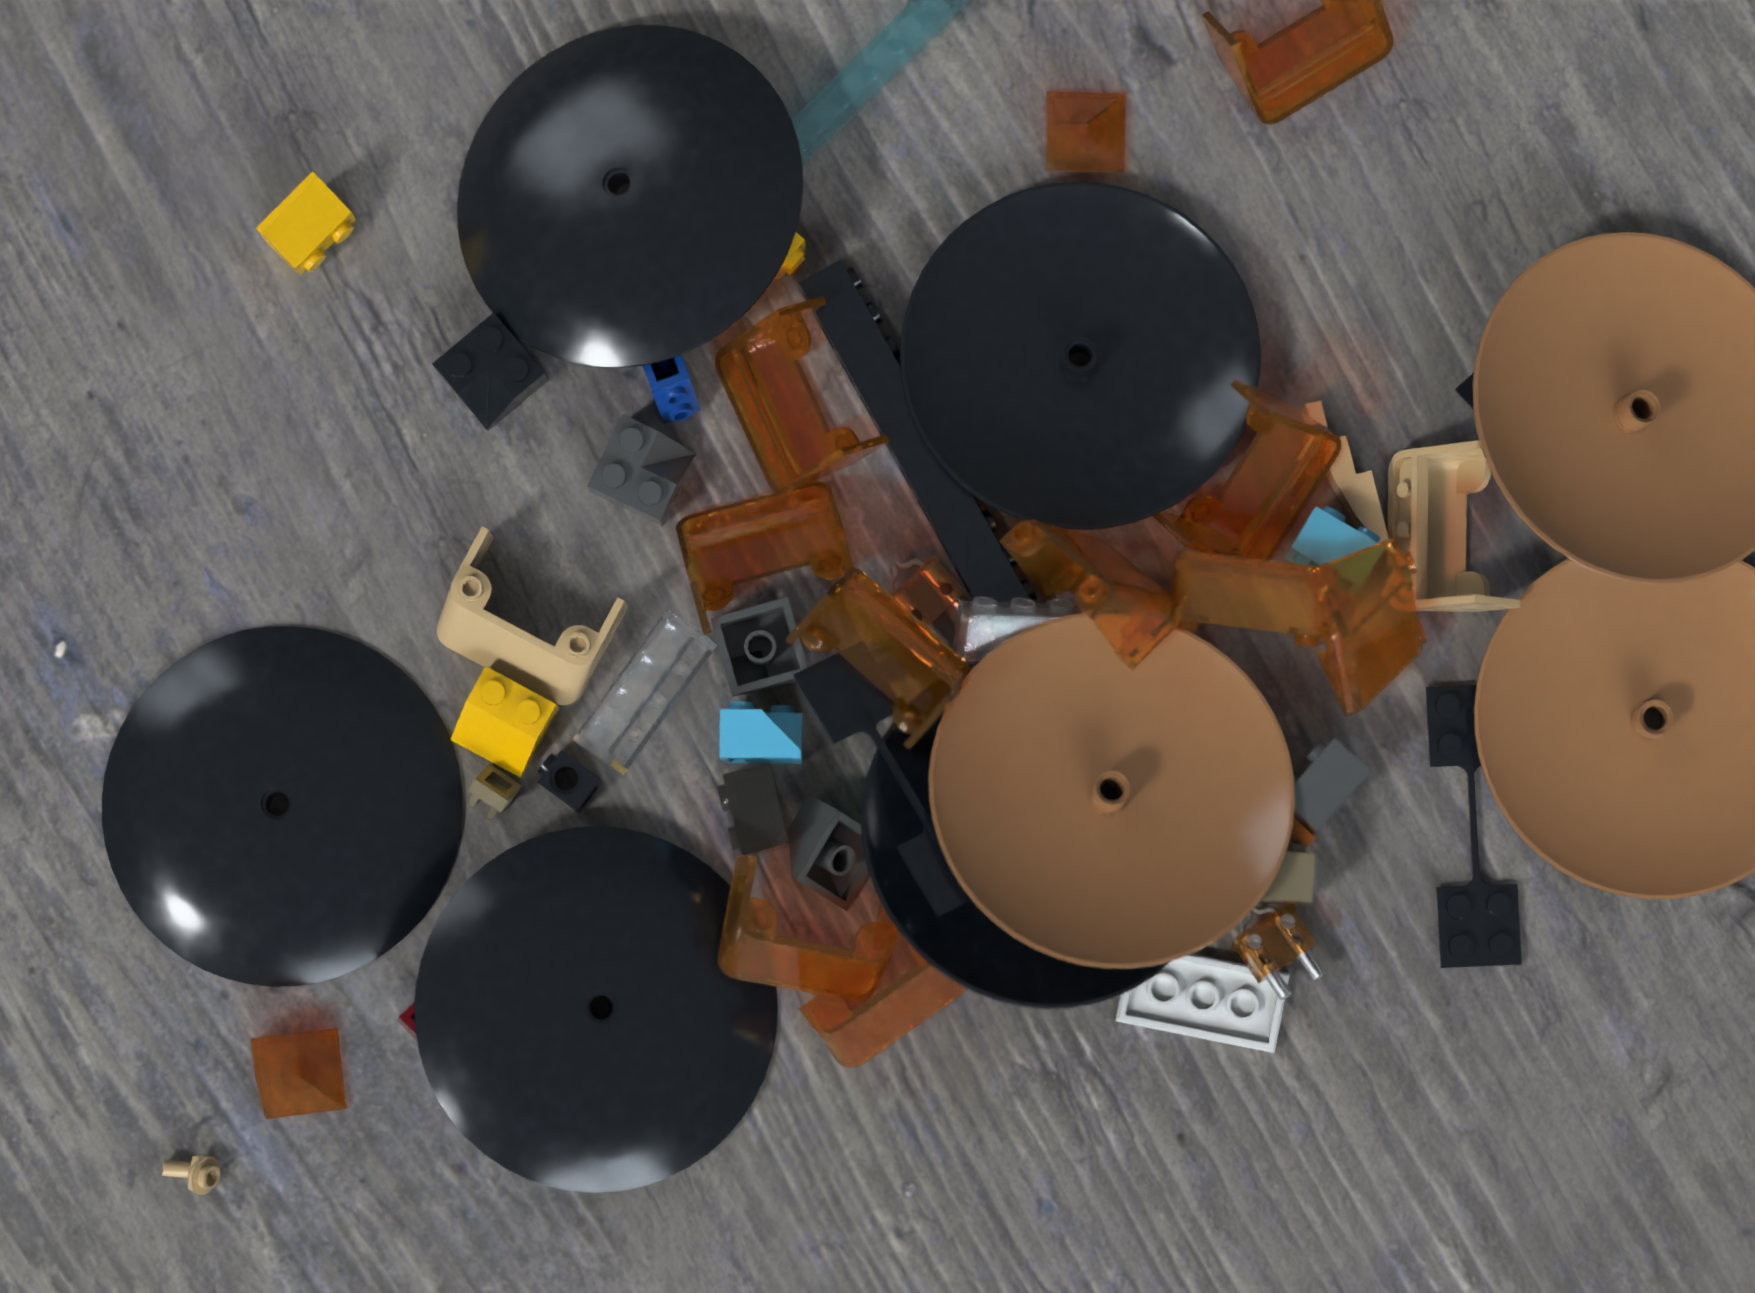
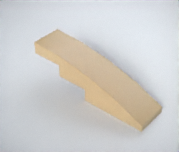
M1321 400L1305 404L1302 408V413L1316 455L1333 491L1356 527L1359 529L1362 526L1377 534L1381 538L1379 543L1386 547L1383 553H1387L1391 545L1372 470L1356 474L1347 436L1330 438Z

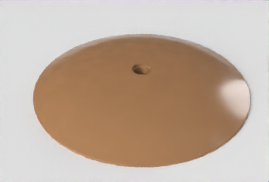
M1618 232L1585 237L1549 252L1529 266L1511 283L1492 311L1479 342L1473 376V409L1483 454L1495 481L1519 517L1552 548L1572 561L1595 572L1637 583L1669 584L1700 579L1725 570L1755 551V288L1734 269L1713 255L1687 243L1649 233ZM1632 404L1639 408L1641 418L1633 412Z
M1569 558L1551 568L1533 582L1517 599L1520 600V608L1509 609L1502 618L1487 647L1476 684L1474 732L1478 757L1492 796L1506 820L1530 848L1559 871L1581 883L1624 897L1677 899L1697 896L1724 888L1754 873L1755 568L1741 560L1727 569L1707 577L1669 584L1637 583L1616 579L1586 568ZM1647 709H1654L1660 714L1662 721L1659 729H1650L1644 723L1643 717Z
M1122 612L1071 614L1029 627L1004 641L989 652L969 672L949 701L937 728L929 767V801L938 842L950 869L968 896L995 924L1019 941L1057 959L1085 966L1116 969L1154 966L1195 953L1220 939L1236 927L1254 909L1269 889L1287 851L1293 827L1295 786L1291 757L1275 714L1260 690L1242 669L1209 642L1173 624L1143 615ZM1102 786L1115 788L1119 793V799H1106L1101 794L1100 788Z

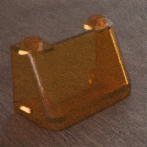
M1027 519L1016 524L999 540L1037 590L1051 603L1058 598L1055 595L1057 593H1072L1081 611L1092 620L1113 647L1116 656L1131 670L1136 668L1181 622L1183 616L1182 608L1174 597L1100 537L1075 530L1063 529L1034 519Z
M1395 537L1303 572L1307 589H1310L1317 603L1314 606V611L1322 625L1326 650L1317 653L1319 664L1346 717L1362 711L1422 653L1421 644L1427 642L1425 632L1417 617L1411 577L1412 574L1417 573L1416 566L1409 550L1402 552Z
M908 943L912 954L911 958L917 966L853 1011H850L846 1003L839 996L832 993H822L815 996L801 1006L799 1010L833 1058L842 1066L856 1068L866 1063L960 997L967 988L957 984L933 968Z

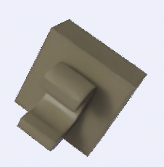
M489 764L474 779L468 789L473 794L469 805L474 807L480 800L491 806V810L486 817L492 819L516 798L522 785Z

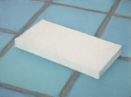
M1190 954L1171 961L1155 976L1135 989L1120 995L1115 1021L1275 1053L1285 999H1279L1267 979H1263L1255 966ZM1278 971L1288 985L1290 973Z

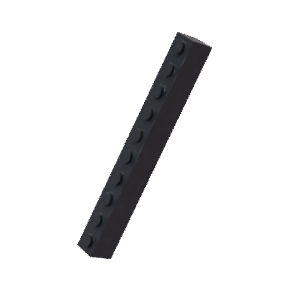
M839 260L799 282V290L991 635L1033 613L1035 607L1032 602L1037 600V596L1026 578L1020 581L1012 568L1018 565L1017 560L1008 544L1000 546L993 532L999 529L989 510L985 509L981 512L974 499L975 496L954 480L926 446L914 423L906 401L901 367L896 360L900 357V350L891 335L886 338L882 335L877 324L882 322V319L873 302L870 301L865 304L858 292L859 289L863 288V285L854 268L851 266L846 269L842 261Z

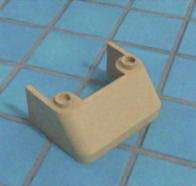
M1480 441L1401 450L1392 457L1388 467L1387 533L1391 548L1387 551V597L1394 608L1410 611L1480 612L1520 608V600L1490 596L1489 582L1482 573L1466 572L1467 494L1482 491L1487 486L1491 476V470L1483 454Z
M481 527L449 589L437 624L436 631L440 642L448 649L482 667L487 666L558 706H570L576 703L582 696L628 609L626 602L617 597L599 633L583 625H574L563 631L555 646L484 610L492 594V585L489 578L479 571L478 568L493 542L494 536L488 529Z

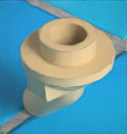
M202 1154L192 1156L191 1162L163 1160L162 1176L188 1178V1189L197 1195H205L218 1184L220 1180V1165L213 1156Z

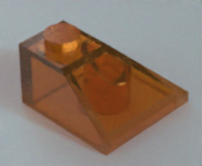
M1047 91L1045 171L1124 173L1126 93Z
M338 1028L251 1038L255 1079L266 1119L347 1109Z

